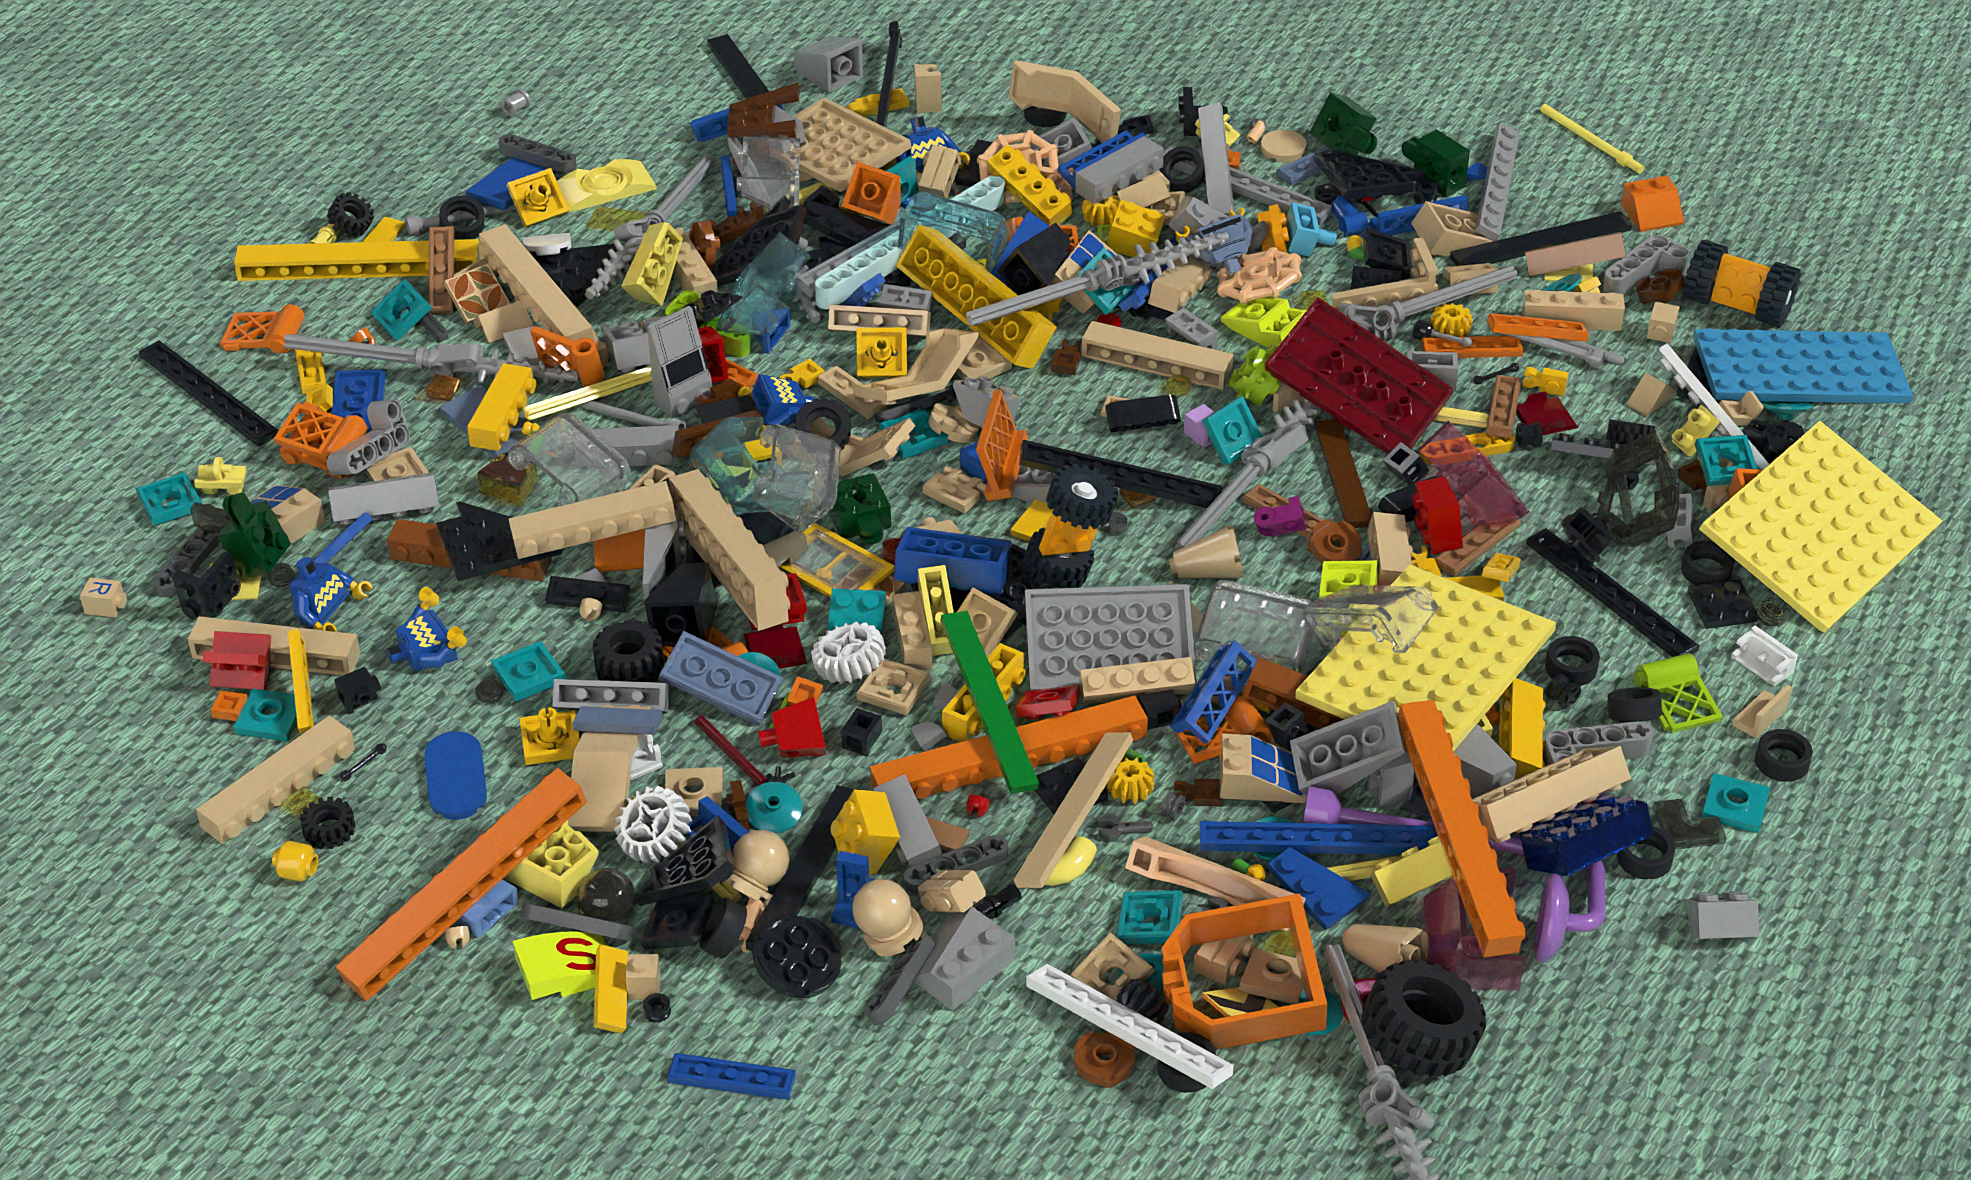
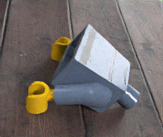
M1239 208L1238 214H1235L1230 209L1228 218L1198 228L1192 232L1193 235H1190L1189 227L1184 226V234H1179L1176 231V241L1180 243L1179 238L1183 237L1186 242H1191L1194 240L1195 235H1198L1201 239L1209 237L1208 234L1211 232L1214 235L1227 232L1229 240L1224 245L1212 246L1213 250L1210 252L1207 249L1199 252L1200 258L1205 262H1209L1211 266L1223 262L1227 274L1230 275L1241 271L1237 257L1248 252L1253 230L1244 217L1245 211L1243 208Z

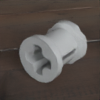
M521 88L516 90L514 95L501 99L503 111L510 116L516 115L517 111L521 108H528L531 105L530 96Z

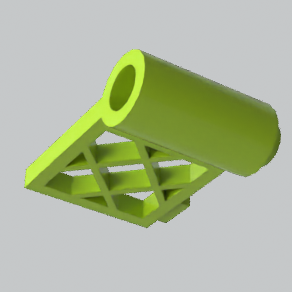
M1691 653L1636 667V672L1633 673L1636 687L1657 689L1661 693L1666 692L1676 696L1673 703L1662 699V716L1657 719L1664 731L1670 730L1671 733L1723 720V715L1699 675L1697 661ZM1695 685L1699 692L1698 697L1684 692V687ZM1681 698L1693 703L1692 710L1690 711L1676 705L1678 699ZM1697 706L1708 709L1712 715L1705 717L1695 713ZM1672 712L1687 717V721L1675 724L1671 717Z

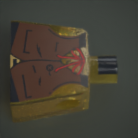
M508 452L499 455L477 472L479 493L522 507L537 482L536 459L534 455L530 452H524L521 456Z

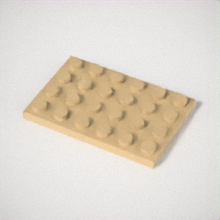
M825 97L794 115V117L802 121L806 137L805 142L783 153L777 148H773L764 140L759 138L754 140L757 149L840 192L848 189L857 162L881 168L889 161L901 156L905 151L912 148L910 139Z

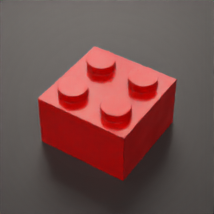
M1446 476L1415 482L1416 493L1412 494L1414 508L1418 511V515L1414 516L1416 530L1421 532L1423 545H1428L1432 554L1463 548L1460 506Z

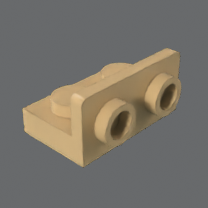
M1491 263L1443 267V277L1449 281V286L1498 270V268ZM1498 285L1470 295L1498 292Z

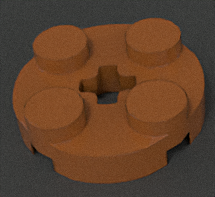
M709 220L694 222L689 230V239L709 269L713 268L716 262V250L720 249V239L718 236H714L712 224Z
M1325 519L1315 526L1307 546L1318 561L1323 564V561L1358 560L1362 553L1360 544L1362 539L1359 532L1351 524L1342 520L1338 523L1331 522L1332 519ZM1331 541H1332V542H1337V541H1338V542L1340 543V546H1339V547H1335V546L1331 543Z
M1096 1030L1084 1034L1075 1045L1074 1067L1078 1074L1088 1082L1105 1088L1113 1087L1116 1083L1126 1080L1134 1071V1046L1108 1031L1097 1034ZM1111 1055L1110 1060H1101L1098 1056Z

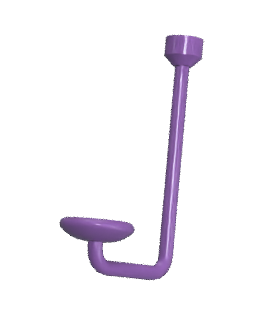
M1310 786L1308 788L1303 823L1434 826L1433 822L1341 807V802L1332 790ZM1434 826L1435 837H1437L1438 834ZM1510 836V839L1499 843H1494L1492 839L1488 843L1490 848L1495 851L1576 864L1585 868L1588 872V913L1586 914L1569 913V895L1562 878L1558 874H1551L1547 877L1541 895L1535 931L1534 956L1537 962L1545 963L1558 952L1566 931L1588 932L1595 930L1603 924L1606 916L1605 868L1602 860L1595 854L1575 846Z

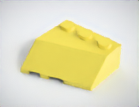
M663 222L649 225L643 235L642 242L621 285L635 300L660 306L664 303L683 238L669 223Z
M567 820L506 875L504 879L563 908L581 892L598 857V849L580 831H574L568 825Z

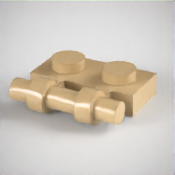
M946 466L943 474L937 472L923 485V494L965 514L980 500V493L984 495L986 484L978 477L972 478L966 475L959 468L953 469Z

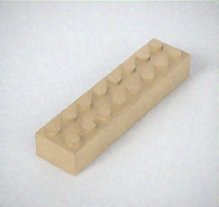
M699 469L670 477V494L674 510L679 511V520H684L685 537L704 562L709 563L711 571L756 629L760 631L788 622L790 601L786 595V587L789 586L785 572H781L778 569L775 560L766 554L763 545L757 543L752 531L745 528L742 519L733 513L731 505L729 503L726 504L722 499L721 493L712 487L710 479L708 477L705 478Z

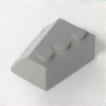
M1185 196L1173 215L1169 226L1175 232L1178 231L1179 234H1184L1183 227L1188 226L1190 235H1193L1192 232L1196 229L1223 220L1229 216L1195 197ZM1223 262L1213 265L1218 270L1225 268Z
M666 316L647 318L643 320V324L639 325L637 322L631 321L622 322L617 328H609V324L600 325L604 341L609 349L610 360L617 370L629 372L635 370L636 366L644 364L651 366L647 325Z
M970 907L964 913L949 912L933 937V940L936 942L935 948L913 982L953 1011L1015 960V937L974 907Z

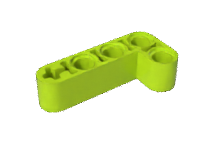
M692 290L680 293L665 309V316L671 315L683 309L686 304L699 299V293ZM715 317L699 327L712 326L723 338L726 354L734 357H745L750 354V330L747 327L719 317Z

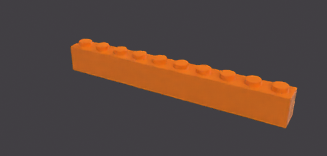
M1134 695L1071 712L1063 716H1056L1018 726L1016 729L1031 765L1035 768L1050 762L1057 763L1068 757L1086 755L1096 749L1105 733L1130 732L1133 741L1146 737L1148 717ZM987 735L870 766V785L872 789L905 774L918 799H924L929 795L943 791L950 792L958 787L969 784H979L983 780L998 776L1003 777Z
M1434 699L1400 704L1398 718L1403 741L1483 958L1518 953L1521 942L1525 939V928L1523 923L1518 921L1515 914V901L1507 893L1506 878L1504 873L1499 872L1496 852L1489 846L1487 828L1485 825H1481L1478 805L1475 801H1472L1470 796L1469 781L1463 777L1461 772V760L1458 755L1455 756L1452 749L1453 741L1451 734L1446 733L1444 728L1443 713L1441 710L1438 711Z
M556 768L550 775L545 776L540 784L530 793L524 795L510 811L503 814L485 833L479 835L471 846L463 853L458 854L452 863L442 872L436 874L423 889L415 893L403 907L390 915L383 925L374 933L369 934L354 951L347 954L341 960L336 969L343 981L364 1000L367 1001L587 803L581 786L559 768Z

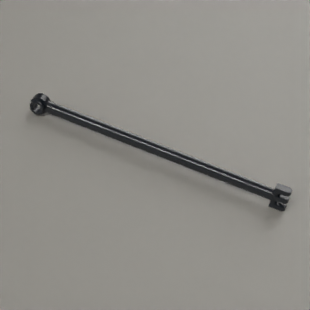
M893 21L889 25L890 41L876 123L885 128L899 48H902L903 43L897 21Z

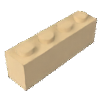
M682 227L675 229L683 238L673 270V274L684 291H696L699 295L709 290L717 292V280Z
M1194 254L1186 256L1188 263L1185 265L1180 259L1175 260L1174 271H1171L1168 267L1162 273V277H1157L1153 281L1148 304L1176 313L1182 306L1185 307L1190 298L1193 299L1195 293L1202 289L1205 282L1208 283L1213 272L1210 269L1211 265L1200 257L1196 258Z
M1524 290L1521 315L1523 317L1582 322L1587 330L1621 331L1625 312L1623 294Z
M830 305L828 330L857 333V328L906 327V336L926 337V332L930 331L931 313L924 310Z
M1191 657L1082 669L1079 675L1082 705L1108 703L1134 695L1138 699V693L1144 692L1145 695L1172 690L1174 695L1190 693L1195 686Z

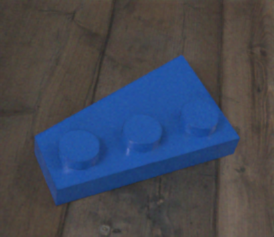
M881 273L875 275L861 284L841 305L866 306V303L883 289L886 280Z
M1291 847L1271 860L1267 865V869L1287 891L1300 894L1306 898L1303 906L1304 909L1324 930H1328L1368 901L1371 896L1369 892Z

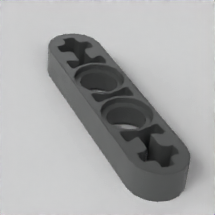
M512 134L503 135L499 138V151L502 154L563 173L572 172L577 168L576 155L571 152Z
M210 522L199 526L154 577L153 587L158 596L170 597L176 593L172 576L177 572L174 569L179 566H186L187 568L181 571L192 575L220 543L217 536L221 529L218 524ZM192 550H201L199 553L189 554Z
M992 835L911 866L904 873L905 888L909 892L919 894L918 886L926 880H931V877L937 873L936 869L942 866L949 867L951 870H973L977 872L1000 863L1008 857V842L1000 835ZM991 847H995L996 849H1000V850H999V851H996L994 848H993V849H990V848H991ZM967 856L975 857L977 861H975L974 863H965L962 861V859Z
M524 902L520 914L522 918L630 941L633 926Z
M925 931L921 933L917 941L913 938L906 945L905 951L901 953L866 1007L865 1014L875 1025L882 1024L893 1014L935 948L936 942Z

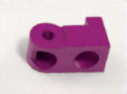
M1299 496L1288 498L1289 504L1274 508H1259L1253 518L1259 533L1272 537L1307 530L1304 508Z

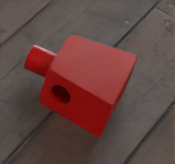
M712 326L699 328L698 332L706 361L713 363L712 366L708 365L712 383L729 379L723 338Z
M814 697L773 712L772 722L774 728L758 731L761 748L777 744L780 758L826 755L825 741Z

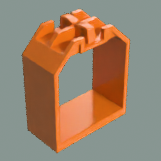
M1300 894L1186 914L1162 946V962L1164 966L1162 974L1164 1000L1168 1004H1172L1175 1029L1178 1031L1199 1034L1209 1040L1215 1049L1326 1030L1327 1001ZM1289 928L1307 1002L1218 1019H1211L1194 1009L1183 956L1192 945Z

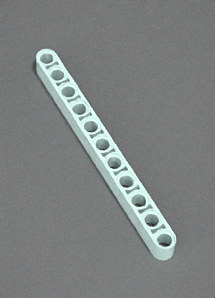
M989 176L819 277L815 282L816 305L822 309H829L830 305H839L861 284L875 275L881 273L885 277L898 269L896 264L918 224L937 229L949 238L1002 206L1005 201V180L999 176Z

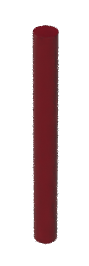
M699 715L695 719V724L757 786L769 782L703 715Z

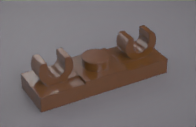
M752 201L750 202V211H745L740 206L738 215L729 216L717 225L713 220L710 219L709 221L712 224L714 236L719 237L721 245L744 235L767 210L763 205L757 207L756 203Z

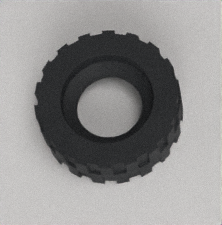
M816 398L811 402L808 401L798 410V415L796 414L795 417L796 441L798 440V444L806 453H811L814 456L828 457L829 455H836L837 452L845 448L851 436L849 412L844 409L842 404H838L833 399ZM818 417L830 418L836 427L834 434L823 439L814 436L810 430L812 421Z

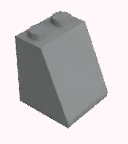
M828 36L794 52L795 70L827 93H830L863 77L862 40L860 38Z
M1478 724L1454 751L1455 756L1458 755L1461 760L1462 775L1469 781L1472 799L1515 779L1517 764Z

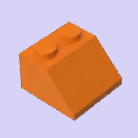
M857 162L841 206L859 215L892 225L901 204L900 176Z
M1668 176L1624 183L1621 206L1640 232L1684 224L1678 189Z

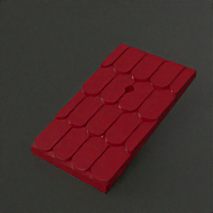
M1319 297L1316 298L1264 364L1265 370L1270 372L1272 377L1299 392L1301 397L1337 418L1341 424L1367 439V442L1386 454H1389L1400 442L1412 449L1453 395L1452 387Z

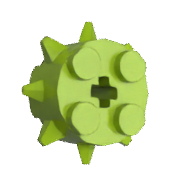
M1273 345L1267 351L1266 349L1254 346L1244 355L1243 358L1246 361L1239 370L1235 368L1229 381V386L1237 392L1236 397L1243 396L1245 400L1260 406L1268 393L1273 395L1277 391L1281 383L1272 377L1270 372L1265 370L1264 365L1277 346Z

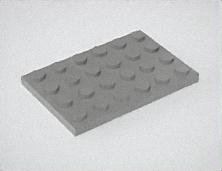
M1189 584L1025 590L1030 691L1079 684V675L1082 669L1191 657L1196 685Z

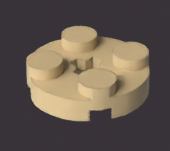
M937 403L928 421L930 427L937 434L940 435L941 431L949 434L947 439L960 443L973 441L980 426L964 418L960 405L953 407Z

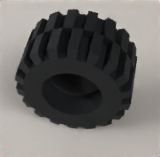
M624 620L622 623H612V626L604 627L603 632H598L596 639L593 640V656L598 680L653 683L658 680V676L664 667L662 639L656 629H652V626L647 623L642 624V621L630 622V620Z

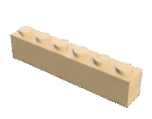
M1095 321L1090 323L1082 337V356L1221 390L1224 389L1232 374L1233 354Z
M667 481L509 518L518 559L676 521Z
M200 616L188 637L192 659L203 660L204 651L213 650L214 631L272 635L269 667L292 670L288 631L298 629L305 641L308 672L340 676L353 672L360 656L357 634Z
M329 715L198 807L196 812L200 828L221 844L237 837L247 826L261 820L268 811L275 806L282 805L289 796L298 790L304 789L310 781L320 774L328 772L330 767L341 759L349 757L352 751L355 750L352 731Z

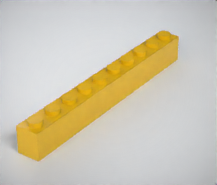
M479 239L454 240V274L481 259L478 249ZM429 240L241 245L237 247L234 265L238 281L429 276Z

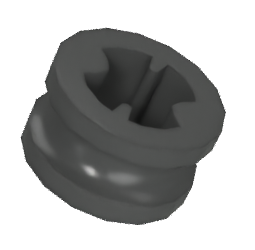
M1170 791L1162 805V816L1167 817L1171 815V819L1177 820L1184 809L1185 796L1180 795L1176 797V793Z

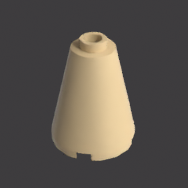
M1233 525L1227 526L1173 552L1174 558L1169 559L1172 574L1177 573L1178 578L1244 577Z
M1353 924L1342 935V945H1344L1345 952L1379 973L1394 963L1399 964V962L1411 960L1412 963L1417 960L1427 962L1430 945L1429 936L1417 927Z

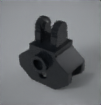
M1754 419L1748 424L1749 426L1742 430L1743 434L1747 435L1748 440L1756 446V449L1769 464L1804 435L1802 426L1797 423H1777L1774 420L1768 424L1760 421V419Z
M1579 507L1573 514L1566 516L1562 521L1563 532L1569 537L1567 543L1577 552L1582 550L1597 564L1601 561L1599 555L1608 546L1612 549L1616 546L1612 536L1605 530L1603 522L1582 507Z

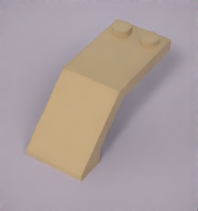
M1018 60L1013 62L1009 98L1022 110L1034 106L1069 113L1102 143L1118 134L1121 109L1079 72Z
M949 328L927 331V345L906 376L853 386L854 397L864 398L865 402L881 400V404L889 405L895 404L896 399L943 390L977 340L978 332Z
M822 417L814 419L810 425L812 434L822 439L832 436L836 429L828 426ZM908 418L865 438L851 434L845 448L837 452L836 455H829L828 457H817L811 453H806L798 444V440L796 441L794 434L780 449V452L787 457L840 476H845L879 460L884 459L887 461L897 453L896 448L910 438L909 433L915 425Z
M603 705V706H601V707H608V708H628V709H649V710H651V707H641V706H639V705H630V706H628V707H614V706H612V705ZM583 732L573 753L571 779L581 786L587 803L568 819V825L574 831L615 832L614 828L619 825L615 818L623 814L620 807H627L628 805L627 798L629 797L632 757L644 734Z

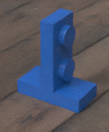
M840 851L836 858L838 901L831 915V923L860 929L853 916L852 903L854 896L864 884L875 879L869 878V859L867 856Z

